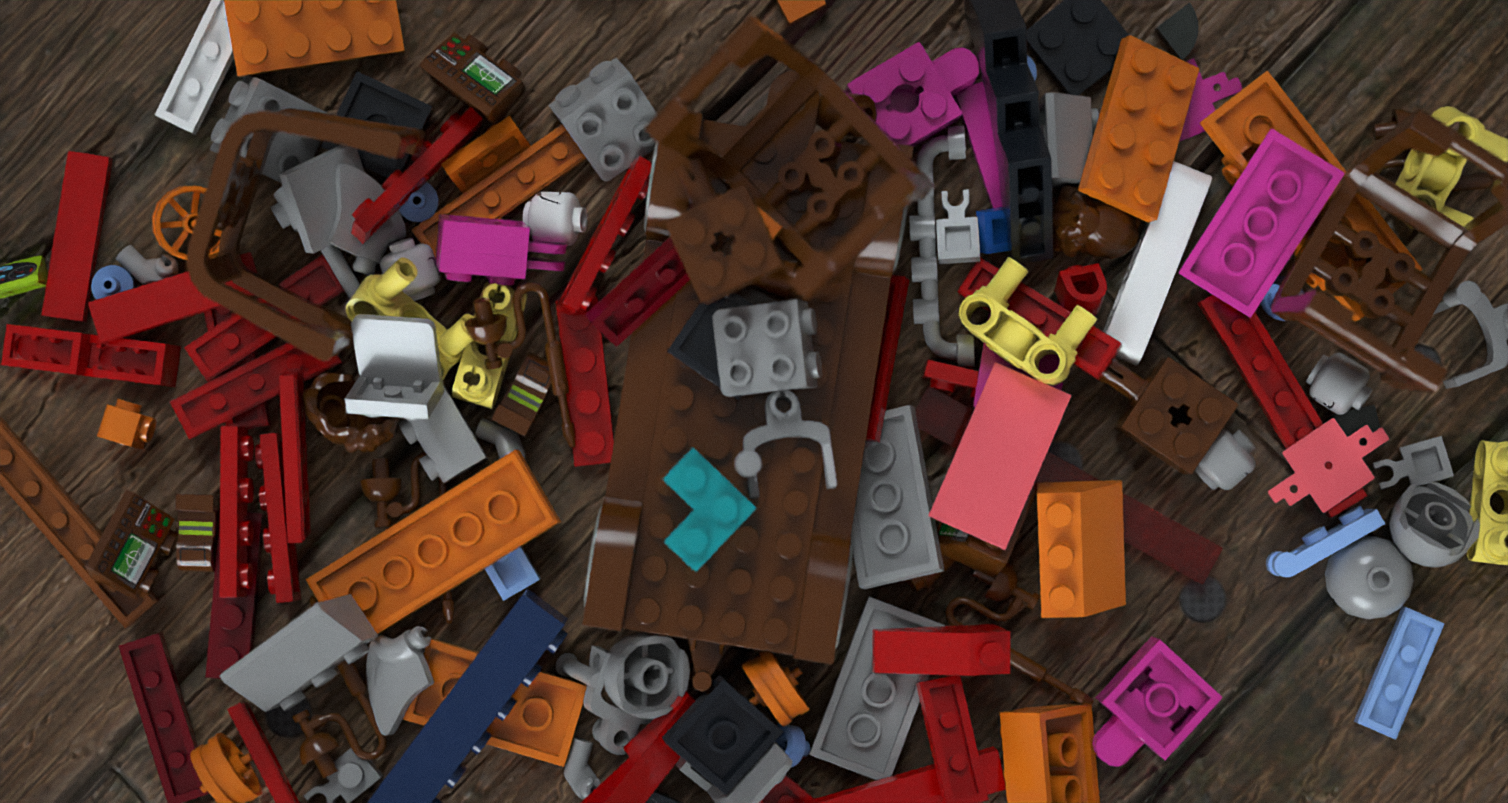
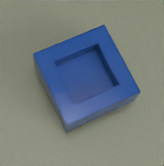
M1002 207L976 211L980 253L991 254L1008 251L1007 220Z

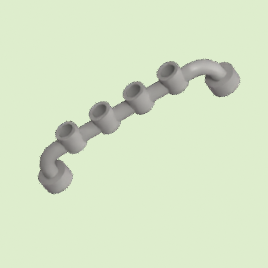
M964 125L948 126V135L932 138L919 151L916 164L933 184V160L936 155L949 151V160L966 159ZM933 189L923 200H917L918 215L910 216L911 241L919 240L920 257H911L912 282H921L922 299H913L914 324H923L925 342L933 353L941 358L958 360V367H975L974 335L959 334L957 335V343H948L940 334Z

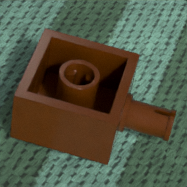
M701 158L688 162L695 176L694 181L687 166L682 165L675 169V173L684 187L691 206L688 208V211L665 221L664 224L701 303L708 305L786 268L756 202L745 184L722 195L721 193L716 194L704 170ZM723 234L729 239H736V242L730 246L732 253L729 256H726L721 251H715V247L720 244L718 237Z
M1170 357L1160 359L1150 375L1145 379L1114 358L1108 367L1110 371L1107 370L1100 380L1130 400L1129 406L1114 428L1183 475H1192L1239 405ZM1181 408L1180 416L1184 419L1183 423L1171 425L1170 422L1173 417L1168 413L1169 409Z

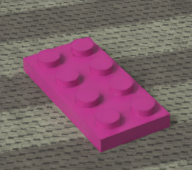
M1271 128L1178 274L1251 318L1345 173Z

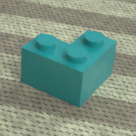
M692 448L663 480L694 511L664 542L696 572L757 507L695 448Z

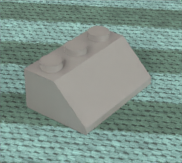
M351 594L316 603L219 676L226 685L263 711L267 712L278 707H282L284 711H287L306 698L302 691L314 684L318 688L333 679L338 674L334 668L346 660L348 664H351L370 651L367 644L378 637V634Z

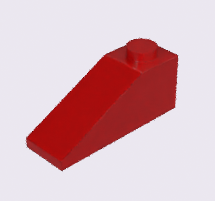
M995 624L872 629L873 672L959 676L1010 674V631Z

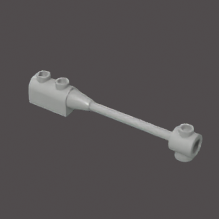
M282 186L273 194L278 203L270 208L283 229L291 225L294 231L298 232ZM330 245L322 249L321 252L350 300L360 286V283L340 249ZM445 386L444 394L429 419L415 421L404 419L398 423L410 445L418 441L426 453V456L420 458L419 461L431 481L440 477L443 484L488 460Z

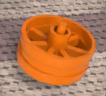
M196 185L179 186L166 192L156 203L152 214V232L158 244L170 255L187 260V254L178 250L188 235L193 233L198 217L200 193L205 195L206 188ZM192 192L189 212H186L175 201V196ZM167 203L180 215L178 221L161 222L162 212ZM180 227L181 233L173 245L170 246L165 240L161 229ZM216 229L215 236H218L219 239L210 248L209 255L219 252L222 231Z
M763 650L754 659H748L741 664L755 687L752 690L755 696L749 701L755 706L759 703L763 707L768 706L783 727L790 724L797 715H803L810 710L796 687L799 684L796 678L802 674L798 667L792 671L788 667L783 668L772 652Z
M219 732L211 737L208 743L202 744L191 751L194 769L203 783L199 786L200 790L203 793L208 791L217 803H246L247 801L251 802L262 794L259 779L249 763L253 760L250 753L244 755L227 735Z

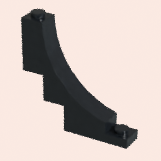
M964 0L965 18L976 50L990 114L998 165L1002 209L1007 220L1008 256L1019 264L1053 259L1051 154L1040 129L1039 91L1027 64L1026 25L1015 0Z

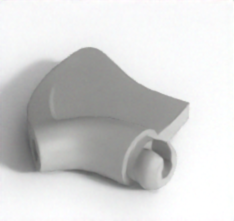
M342 163L336 167L337 213L327 242L356 256V260L353 263L355 272H360L366 276L373 275L376 271V265L380 264L389 245L406 237L405 224L398 210L362 244L351 233L353 221L355 220L352 214L367 198L375 201L385 190L377 181L363 171L349 164Z
M416 626L394 639L380 633L369 645L370 651L367 654L366 662L368 694L379 731L384 736L393 735L397 731L412 701L418 694L434 684L430 668L424 656L425 648L429 646L431 637L425 638L423 636L428 632L424 627Z

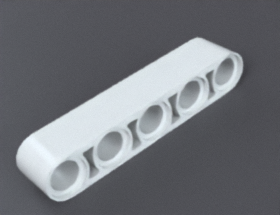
M1173 161L1158 218L1155 221L1146 222L1139 243L1135 248L1103 329V332L1123 345L1115 358L1135 366L1139 364L1203 205L1212 176Z

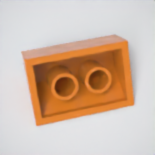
M1122 480L1037 483L1041 618L1086 617L1126 605Z
M1073 703L1036 706L1000 712V734L1003 747L1007 803H1100L1096 753L1092 745L1094 738L1092 704Z

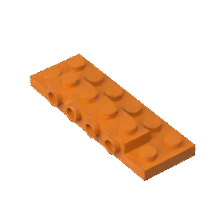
M1268 70L1200 122L1203 129L1225 155L1220 159L1225 165L1222 169V174L1232 187L1271 128L1335 166L1345 174L1347 172ZM1356 193L1340 222L1358 233L1361 231L1374 233L1379 243L1395 253L1408 254L1413 259L1415 268L1422 271V267L1372 203ZM1327 202L1293 252L1295 256L1298 255ZM1332 236L1320 256L1337 268L1348 266L1356 272L1360 266L1366 263V260L1354 261L1350 259L1345 252V244ZM1311 272L1306 283L1313 288L1319 286L1322 291H1325V280ZM1383 280L1375 289H1386L1393 294L1406 282L1389 283ZM1345 295L1334 296L1340 304L1356 313L1352 319L1354 322L1365 316L1361 311L1360 304Z

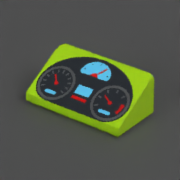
M38 255L1 265L0 299L46 287L48 270L44 257Z

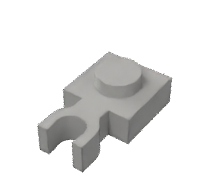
M969 189L963 190V202L959 206L950 205L947 191H941L942 207L948 215V219L936 220L938 263L981 262L978 217L965 218L970 207Z
M1442 436L1400 447L1399 450L1402 456L1400 461L1396 462L1385 459L1373 462L1374 470L1386 466L1393 472V478L1390 481L1379 483L1380 490L1393 487L1400 479L1408 477L1410 485L1417 483L1416 487L1427 485L1429 482H1439L1454 477Z
M350 748L334 761L338 771L327 776L329 782L315 786L304 797L308 800L315 793H322L325 795L327 803H336L337 797L341 795L347 803H350L383 777V775L371 760H363L357 757L352 748Z

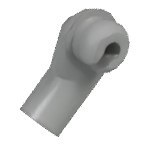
M132 245L126 246L116 257V260L143 285L178 275L179 272L178 262L173 256L164 254L162 258L146 260Z
M485 418L481 419L475 437L495 444L500 459L515 449H519L525 459L526 453L517 432Z
M574 737L564 768V777L574 793L584 800L601 782L588 765L594 743Z

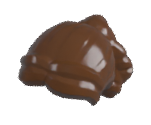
M1065 184L1059 190L1058 196L1052 197L1054 251L1064 252L1068 257H1074L1078 252L1094 257L1116 259L1130 252L1139 243L1138 228L1141 219L1077 191L1078 187L1071 184Z
M320 374L315 378L312 388H308L303 392L302 401L306 416L324 438L332 443L344 445L347 452L352 453L358 450L366 453L377 450L378 446L395 437L396 424L400 421L401 417L380 416L372 418L363 414L347 413L345 398L356 382L351 374Z

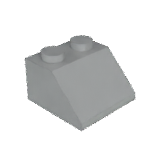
M1053 92L1045 93L1039 101L1040 129L1051 154L1052 188L1063 187L1065 184L1079 187L1099 118L1098 109L1091 108V97Z

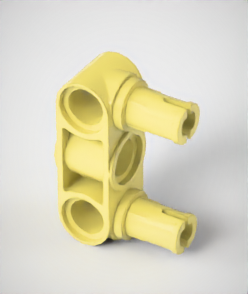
M1450 106L1441 107L1431 115L1449 127L1453 123L1459 122L1458 133L1506 163L1508 162V139L1486 130L1483 123H1480L1478 119ZM1411 149L1395 185L1416 198H1420L1421 201L1463 227L1474 219L1470 215L1445 205L1450 192L1460 179L1467 159L1451 149H1448V151L1438 157Z
M403 257L399 258L383 274H373L365 277L347 303L346 314L351 322L358 314L426 318L432 320L436 326L442 378L444 380L449 370L461 360L464 348L473 341L466 331L465 322L475 318V316L464 314L447 330L423 306L403 292L417 277L418 270L412 261Z
M1008 257L987 287L982 285L979 290L977 289L974 294L962 301L959 308V317L972 335L984 342L989 349L1018 369H1022L1040 382L1049 386L1058 385L1068 377L1070 367L1078 354L1075 349L1097 321V318L1081 306L1076 305L1056 334H1050L1046 337L1033 324L1014 311L1007 309L1009 306L1007 300L1028 273L1026 268ZM981 306L989 307L991 309V316L985 324L974 325L971 323V315L976 308ZM1055 354L1059 356L1060 365L1055 372L1050 374L1039 372V362L1045 355Z
M486 282L480 298H490L493 314H503L506 316L507 327L500 341L511 342L516 338L518 332L513 308V295L516 290L507 285ZM524 293L521 298L523 312L527 300V293ZM473 340L464 348L451 396L455 399L493 409L510 357L501 358L502 367L486 369L485 360L487 355L479 352V343Z
M1482 440L1479 442L1476 450L1470 500L1472 507L1469 513L1472 516L1473 522L1478 518L1480 530L1478 539L1467 551V558L1470 561L1508 566V441L1492 442ZM1494 492L1498 493L1504 500V508L1500 514L1494 512L1490 506V498Z

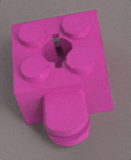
M919 41L846 85L845 92L868 95L875 103L877 111L876 123L896 144L915 147L959 121L963 113L953 96L974 84L979 74V63L977 57L966 48H954L931 61Z
M439 214L435 258L436 267L439 272H444L447 280L471 282L472 275H483L492 284L514 285L515 278L525 279L526 268L564 271V261L527 257L528 252L566 254L567 245L530 241V227L523 223V221Z
M1151 636L1095 697L1113 715L1094 735L1092 741L1094 752L1103 762L1119 767L1126 764L1145 743L1154 753L1166 760L1223 697L1160 639Z

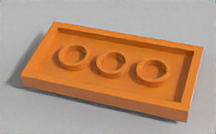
M224 0L238 77L405 52L396 0Z
M1132 35L1122 38L1077 191L1149 223L1157 220L1200 68Z
M431 638L429 646L425 648L424 656L430 668L434 684L416 696L407 709L403 720L425 726L479 652ZM541 670L528 688L521 683L512 694L517 703L506 718L501 721L495 717L486 730L492 736L486 744L565 767L584 704L586 684Z

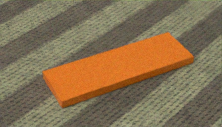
M515 449L307 578L306 581L318 602L351 594L376 633L380 634L561 523V520L519 449Z

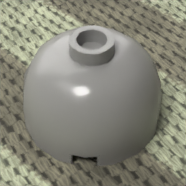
M1429 482L1425 487H1416L1417 483L1410 485L1395 503L1391 512L1389 526L1393 543L1400 553L1410 561L1424 567L1437 568L1458 561L1479 537V520L1477 518L1473 522L1472 516L1468 512L1472 506L1466 498L1454 489L1438 482Z
M1372 535L1363 536L1333 553L1329 557L1325 571L1326 587L1331 598L1347 614L1364 619L1384 618L1399 610L1410 597L1414 582L1412 565L1408 558L1400 553L1395 544L1390 540Z
M639 631L623 637L610 649L612 655L607 660L603 674L605 690L612 702L627 713L638 718L655 719L668 714L673 709L670 705L676 700L677 696L683 697L690 676L688 657L684 650L678 648L671 638L661 634Z

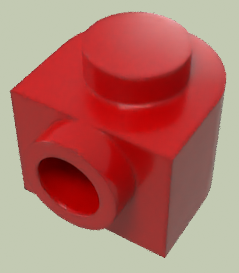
M1099 263L1087 266L1073 265L1064 271H1059L1054 292L1060 306L1072 312L1075 306L1079 305L1096 316L1101 310L1107 290V282Z

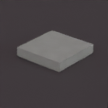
M342 144L279 174L306 253L314 254L332 245L327 242L337 213L336 167L342 163L349 164L364 172L357 148Z

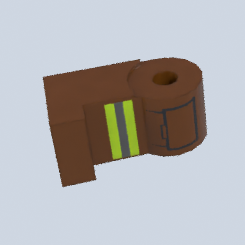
M531 352L528 354L514 382L511 383L501 404L498 405L491 418L492 420L525 437L530 436L552 390L547 360Z
M176 494L175 511H178L176 559L178 569L180 571L215 572L220 495Z

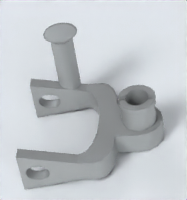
M1464 281L1458 288L1446 291L1434 314L1461 304L1468 307L1483 331L1488 353L1487 362L1484 366L1444 380L1443 383L1446 389L1466 384L1500 370L1508 364V345L1506 342L1508 339V303L1493 308L1489 299L1481 292L1479 286L1472 281Z
M789 390L773 391L765 402L767 426L751 430L744 436V451L735 460V466L739 475L747 477L749 499L759 497L756 474L761 468L762 461L760 456L754 452L755 449L769 441L788 437L810 438L819 442L822 448L826 490L835 489L837 487L828 427L820 422L802 421L798 397ZM777 400H786L790 405V410L785 414L778 411L775 407Z
M592 645L589 666L579 662L572 653L562 654L556 661L557 673L562 677L571 676L586 684L583 700L584 707L589 712L600 717L592 728L594 739L600 742L605 750L615 755L626 754L623 747L638 734L639 725L649 724L653 719L635 717L617 705L609 704L602 699L603 674L607 660L612 653L599 646Z

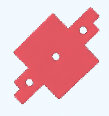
M1332 418L1282 452L1295 473L1270 489L1268 494L1274 503H1278L1284 498L1289 506L1310 494L1320 510L1325 513L1374 480V475L1362 458L1388 441L1389 437L1383 428L1372 432L1368 425L1363 426L1347 437L1335 418ZM1361 438L1367 440L1365 446L1360 445L1359 441ZM1327 461L1332 463L1331 469L1325 468ZM1296 485L1298 488L1297 492L1292 493L1290 487Z

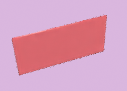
M995 362L928 516L1006 550L1072 395Z

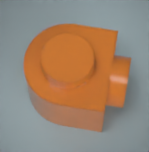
M117 399L115 406L106 405L97 437L126 446L144 449L145 442H150L155 433L157 421L153 417L140 414L142 405Z

